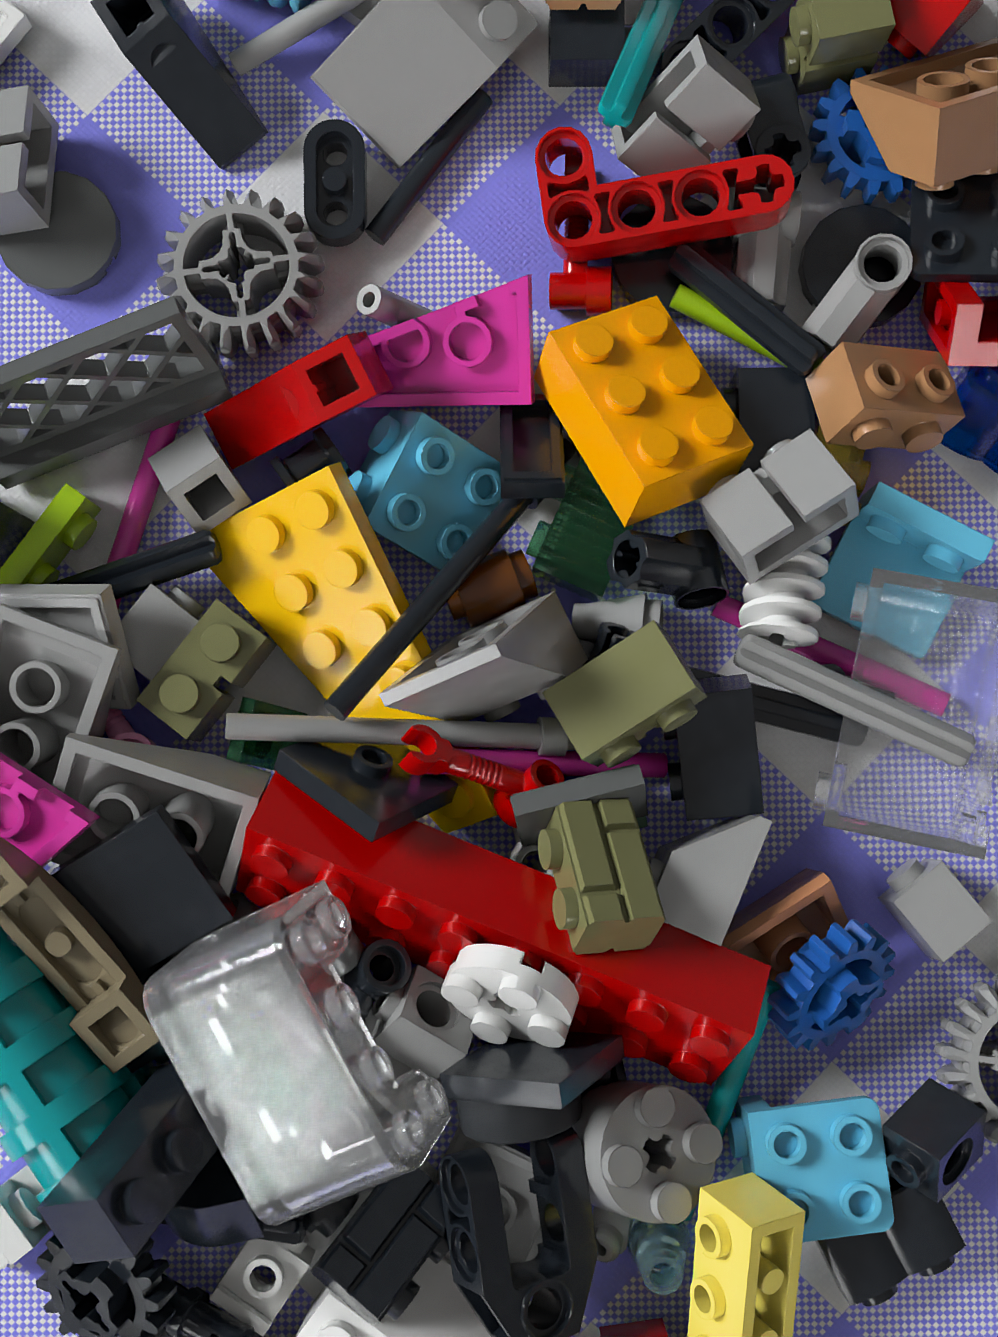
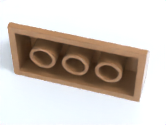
M998 37L851 80L850 93L890 172L915 181L916 187L928 191L949 189L954 186V181L974 174L989 175L998 172Z

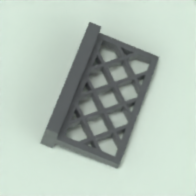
M175 296L0 366V484L5 489L12 488L219 405L233 397L215 344L211 340L208 343L206 342ZM172 324L167 330V332L164 334V336L145 335L159 328ZM98 353H108L104 360L85 359ZM131 354L149 355L146 361H127ZM36 378H48L44 384L26 383ZM70 379L89 380L86 385H67ZM10 403L31 404L27 409L7 408Z

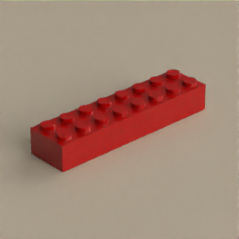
M275 771L246 827L236 890L246 894L248 899L256 905L271 910L281 908L295 913L305 902L314 898H325L340 921L348 922L361 942L366 943V946L380 939L394 940L406 949L412 963L421 965L444 980L453 960L456 961L459 951L466 946L473 944H497L523 951L525 954L521 964L542 973L545 962L565 974L577 989L579 1001L568 1032L622 1035L625 1057H642L667 1067L676 1078L689 1083L703 1082L711 1086L755 1034L771 966L724 946H719L665 922L651 944L644 949L626 951L609 949L603 953L576 955L572 950L568 930H559L554 921L552 901L554 891L557 889L554 877L418 821H413L374 842H370L277 771Z

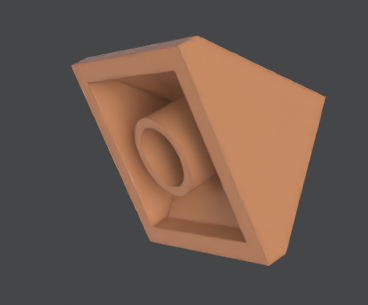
M806 868L736 913L732 918L721 946L770 965L769 979L775 981L777 974L790 971L794 965L790 960V956L807 943L812 935L815 934L822 940L827 936L831 924L837 922L844 929L849 921L829 877L824 872Z

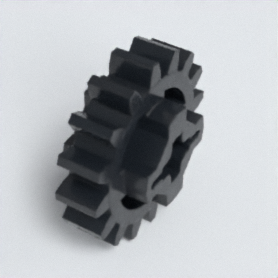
M55 1234L47 1240L45 1244L48 1249L37 1258L36 1262L46 1272L36 1280V1286L43 1291L50 1292L52 1299L43 1308L46 1313L60 1314L59 1319L62 1323L58 1331L62 1335L72 1332L74 1335L77 1333L79 1337H160L166 1330L165 1325L176 1312L168 1301L177 1292L176 1285L162 1280L161 1274L170 1265L165 1259L153 1260L149 1252L154 1244V1240L151 1237L135 1257L80 1264L73 1262Z

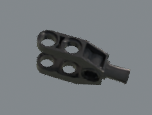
M572 1126L566 1131L549 1138L530 1142L534 1177L528 1179L530 1192L536 1194L543 1241L537 1244L538 1254L530 1261L510 1263L498 1176L487 1152L481 1147L470 1148L446 1155L440 1161L439 1181L453 1282L491 1337H569L580 1332L598 1251L584 1152L581 1141Z

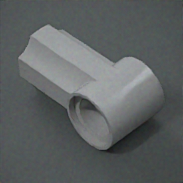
M754 187V192L759 193L761 202H771L773 200L774 193H769L764 187ZM796 190L793 192L790 208L785 218L779 224L766 230L731 236L732 242L736 243L733 273L781 312L786 307L790 252L797 239L802 210V193ZM734 200L733 210L737 209L738 200Z
M881 233L869 237L860 245L855 257L801 327L824 346L826 356L842 341L858 343L890 300L899 292L912 270L913 256L909 246L902 238L893 234ZM872 257H882L888 260L893 265L895 278L888 282H876L870 279L865 272L864 261Z

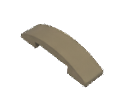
M0 837V926L74 1007L77 1013L69 1025L114 1074L164 1038L167 1031L129 963L89 912L44 868L17 847Z

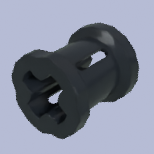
M321 427L313 431V439L286 458L281 459L276 456L269 461L286 487L338 462H341L347 476L352 473L338 449Z

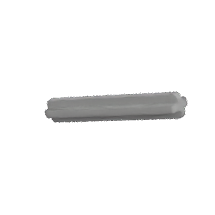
M755 634L745 635L736 649L733 663L737 667L952 766H964L974 750L976 740L972 734Z

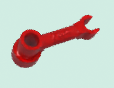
M565 154V176L571 175L579 169L582 163L579 157ZM573 215L565 219L564 236L566 238L577 239L583 237L589 231L588 218L581 215ZM563 259V272H550V310H586L587 316H597L612 311V266H588V261L579 263L568 262Z
M413 725L400 739L406 744L418 747L423 752L422 754L417 751H410L398 764L404 771L412 775H423L427 772L437 775L445 772L496 789L493 796L494 808L498 816L507 825L516 829L517 825L510 796L565 781L560 768L549 760H536L525 771L454 748L450 741L441 738L434 729L426 725Z

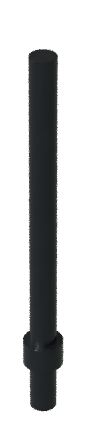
M563 437L565 466L576 451L573 444ZM545 498L502 499L324 702L326 710L335 718L344 721L527 509H536Z

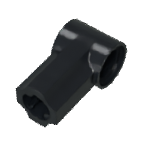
M628 529L614 538L613 549L606 560L610 579L621 582L626 589L672 595L674 605L682 610H694L712 606L723 601L730 593L718 542L709 530H689L670 537Z

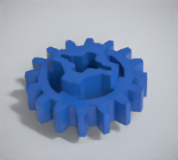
M881 65L878 72L888 69V66ZM862 67L857 68L851 80L866 76L867 74ZM838 78L831 86L828 93L829 98L821 97L813 113L818 120L812 122L807 132V137L811 141L818 142V144L814 146L810 162H826L828 167L821 181L824 185L837 178L842 181L843 186L840 197L843 199L850 196L854 189L861 190L864 205L870 206L878 192L883 191L887 201L890 204L894 203L903 192V187L911 192L912 179L887 170V166L859 110L849 109L856 105L850 93L851 80L848 85ZM846 110H848L846 116H841Z
M851 919L844 929L837 922L831 924L827 936L822 940L815 934L812 935L807 943L790 956V960L794 964L790 971L777 974L775 981L781 986V989L768 996L767 1002L773 1007L767 1015L768 1019L795 1048L803 1045L808 1051H813L820 1040L826 1046L832 1045L837 1032L843 1029L849 1034L858 1028L866 1020V1017L872 1013L869 1006L873 999L885 995L886 990L883 988V981L894 975L895 971L889 965L896 956L895 952L888 946L890 943L867 922L862 925L856 919Z

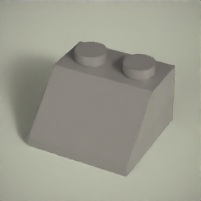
M754 815L734 816L658 847L654 858L648 856L665 914V922L721 946L773 821Z

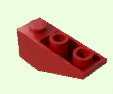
M366 331L347 334L300 358L204 413V416L233 470L394 388Z

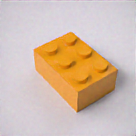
M657 295L548 332L534 379L624 527L706 496L719 480L732 474H738L754 444Z

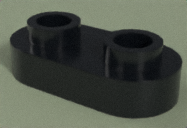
M329 119L315 125L309 131L304 141V215L310 232L314 233L319 242L330 247H343L355 242L366 228L367 155L364 140L356 127L343 120ZM334 152H342L347 155L346 160L340 165L333 166L326 162L327 157ZM341 210L346 212L348 217L342 224L332 225L326 221L331 212Z

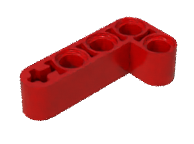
M557 127L548 131L540 139L535 149V164L544 224L554 252L568 262L581 263L681 245L682 243L699 242L766 230L776 226L785 218L794 192L795 178L791 167L782 158L775 155L761 154L597 184L592 149L588 139L581 131L572 127ZM564 154H572L581 159L582 163L579 169L571 175L558 176L549 170L552 162ZM766 183L768 192L774 193L771 202H761L759 193L754 192L756 184ZM729 187H735L734 200H738L736 210H728ZM706 193L716 200L717 207L710 214L695 216L683 207V203L690 195ZM634 204H643L654 212L653 219L647 225L640 228L630 227L620 220L623 211ZM573 215L584 216L592 222L589 231L583 237L568 239L559 233L561 223Z

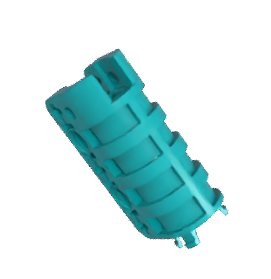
M0 926V1125L6 1133L0 1138V1145L12 1163L20 1157L24 1159L43 1187V1190L35 1196L41 1204L149 1079V1066L146 1064L134 1073H131L124 1066L113 1074L69 1025L77 1013L74 1007Z

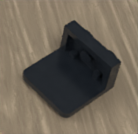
M998 173L989 175L974 174L956 180L953 187L940 191L920 189L915 186V181L912 180L910 204V251L913 256L910 276L912 279L918 282L998 283Z

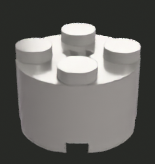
M619 1080L590 1090L581 1099L582 1113L579 1121L572 1125L581 1141L584 1152L591 1204L600 1209L647 1223L678 1224L684 1221L689 1216L691 1210L699 1203L700 1187L710 1185L715 1171L716 1160L720 1157L723 1149V1139L720 1131L711 1124L703 1107L687 1092L669 1085Z

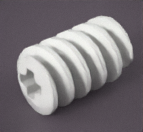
M828 535L751 585L748 582L745 584L742 592L745 604L739 611V621L742 627L736 633L741 640L745 635L755 634L785 649L811 646L818 642V631L806 624L817 622L822 618L821 607L812 602V600L820 599L825 595V585L817 577L824 576L828 572V561L820 556L826 554L832 547V541Z

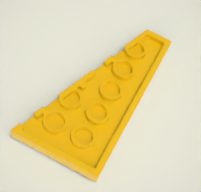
M341 462L329 465L229 517L210 530L215 534L220 543L223 559L218 565L209 568L326 700L409 606L405 594ZM422 631L348 717L443 720L385 707L379 696L383 690L432 652ZM404 745L411 751L413 750L421 752V750L414 745ZM454 747L462 749H479L478 747ZM445 774L458 783L451 803L428 814L443 832L450 833L498 815L493 803L496 789L463 779V777Z

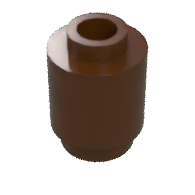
M505 549L487 555L447 601L453 620L465 617L469 627L472 628L526 604V600L537 597L536 583L523 551L520 549L507 554Z

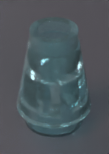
M635 1219L631 1226L627 1248L646 1287L653 1293L668 1295L675 1292L681 1286L691 1243L690 1233L686 1224L683 1221L678 1224H654Z

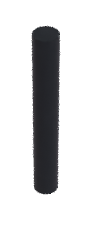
M478 88L452 115L366 227L365 232L375 242L383 246L493 104L492 99L485 91Z

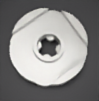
M473 944L459 951L456 961L453 960L449 967L440 993L457 1010L472 1020L470 1030L475 1036L493 1044H504L507 1042L508 1037L535 1041L552 1048L564 1045L579 1001L577 989L565 974L545 962L542 973L521 964L525 952L508 946Z

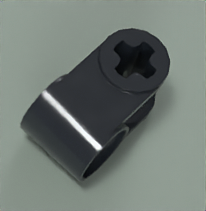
M783 72L752 80L751 83L761 110L755 115L749 130L740 139L734 141L739 157L744 158L765 154L782 158L792 169L795 178L794 190H797L801 173L807 167L811 156V145L799 112L798 97L792 78L788 73ZM758 183L754 187L766 188V183Z

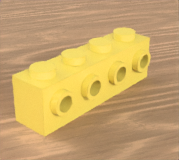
M753 1172L700 1187L698 1217L695 1225L696 1240L693 1275L690 1285L687 1337H793L806 1211Z

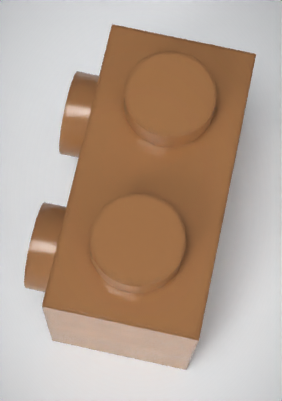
M842 341L805 378L826 444L853 445L863 450L876 447L906 449L910 453H919L930 450L940 444L944 438L943 435L965 417L955 388L954 379L942 356L937 351Z

